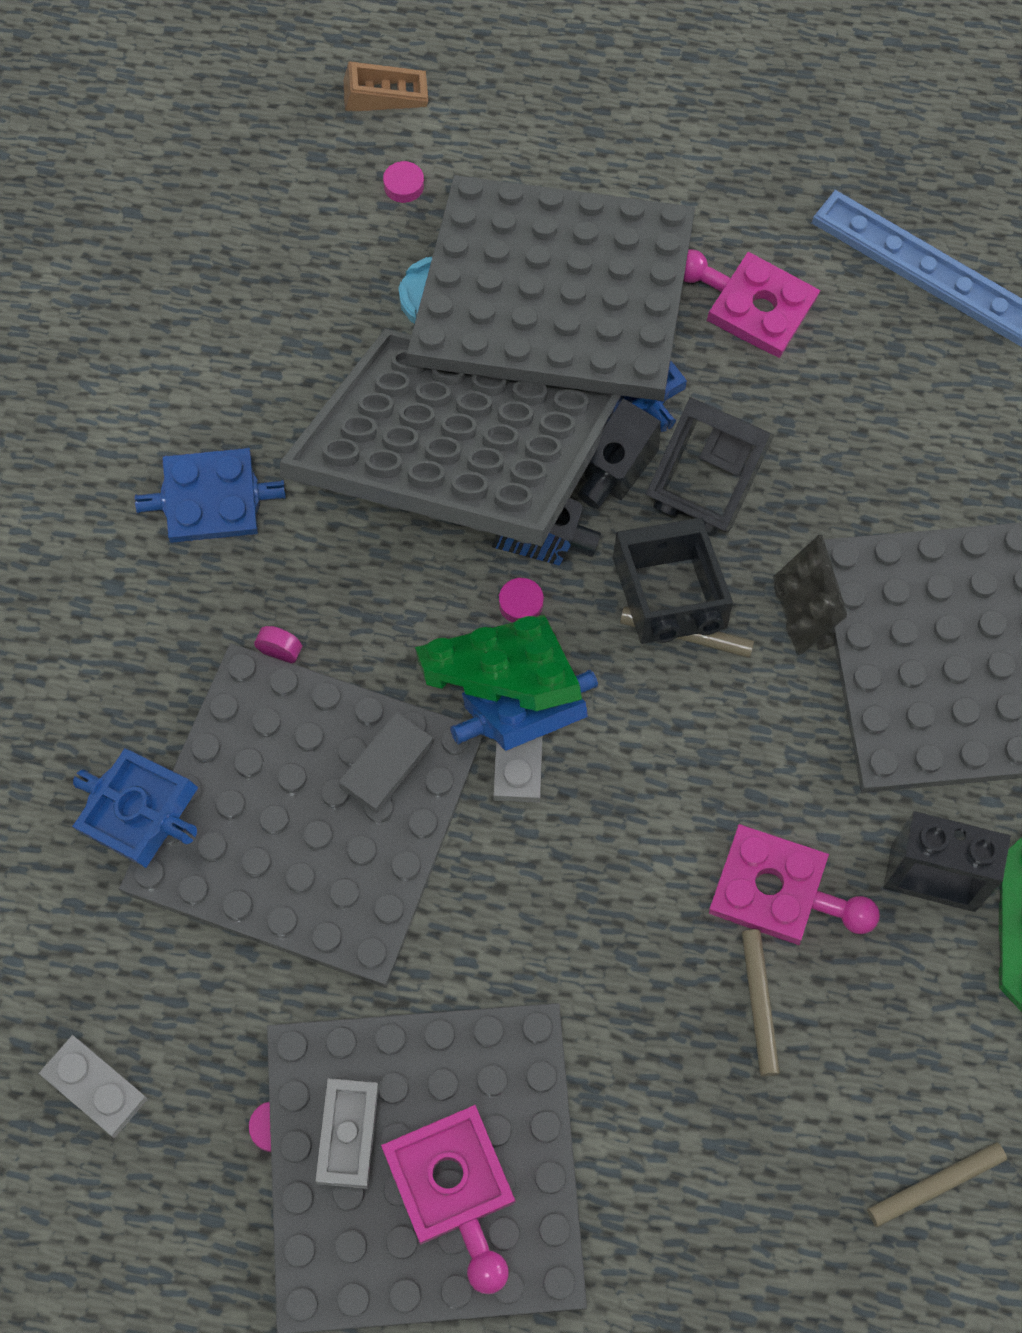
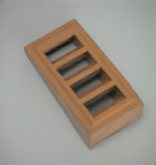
M348 61L343 80L345 111L427 107L426 71ZM413 82L414 92L406 91V83ZM397 83V90H392L390 84ZM381 84V88H375L374 85Z

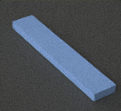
M834 190L814 215L812 224L1022 347V298L837 190Z

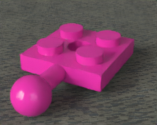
M688 250L684 282L695 283L701 280L721 292L709 311L707 321L780 358L818 298L820 290L750 252H747L730 278L709 267L706 257L700 251ZM757 299L768 300L772 303L774 309L769 312L760 311L754 306L753 301Z
M740 824L738 825L709 909V914L750 929L761 930V933L799 946L811 909L841 918L844 926L856 934L871 932L877 926L880 918L876 903L868 897L855 896L845 901L844 899L817 891L829 856L828 853ZM762 874H773L780 879L782 889L777 894L766 895L758 890L755 880Z
M476 1105L381 1145L420 1245L459 1228L469 1255L472 1258L467 1269V1276L471 1286L483 1294H493L500 1291L508 1280V1265L500 1254L489 1250L478 1219L515 1204V1198ZM445 1160L455 1161L463 1170L461 1182L449 1189L437 1185L433 1178L435 1167Z

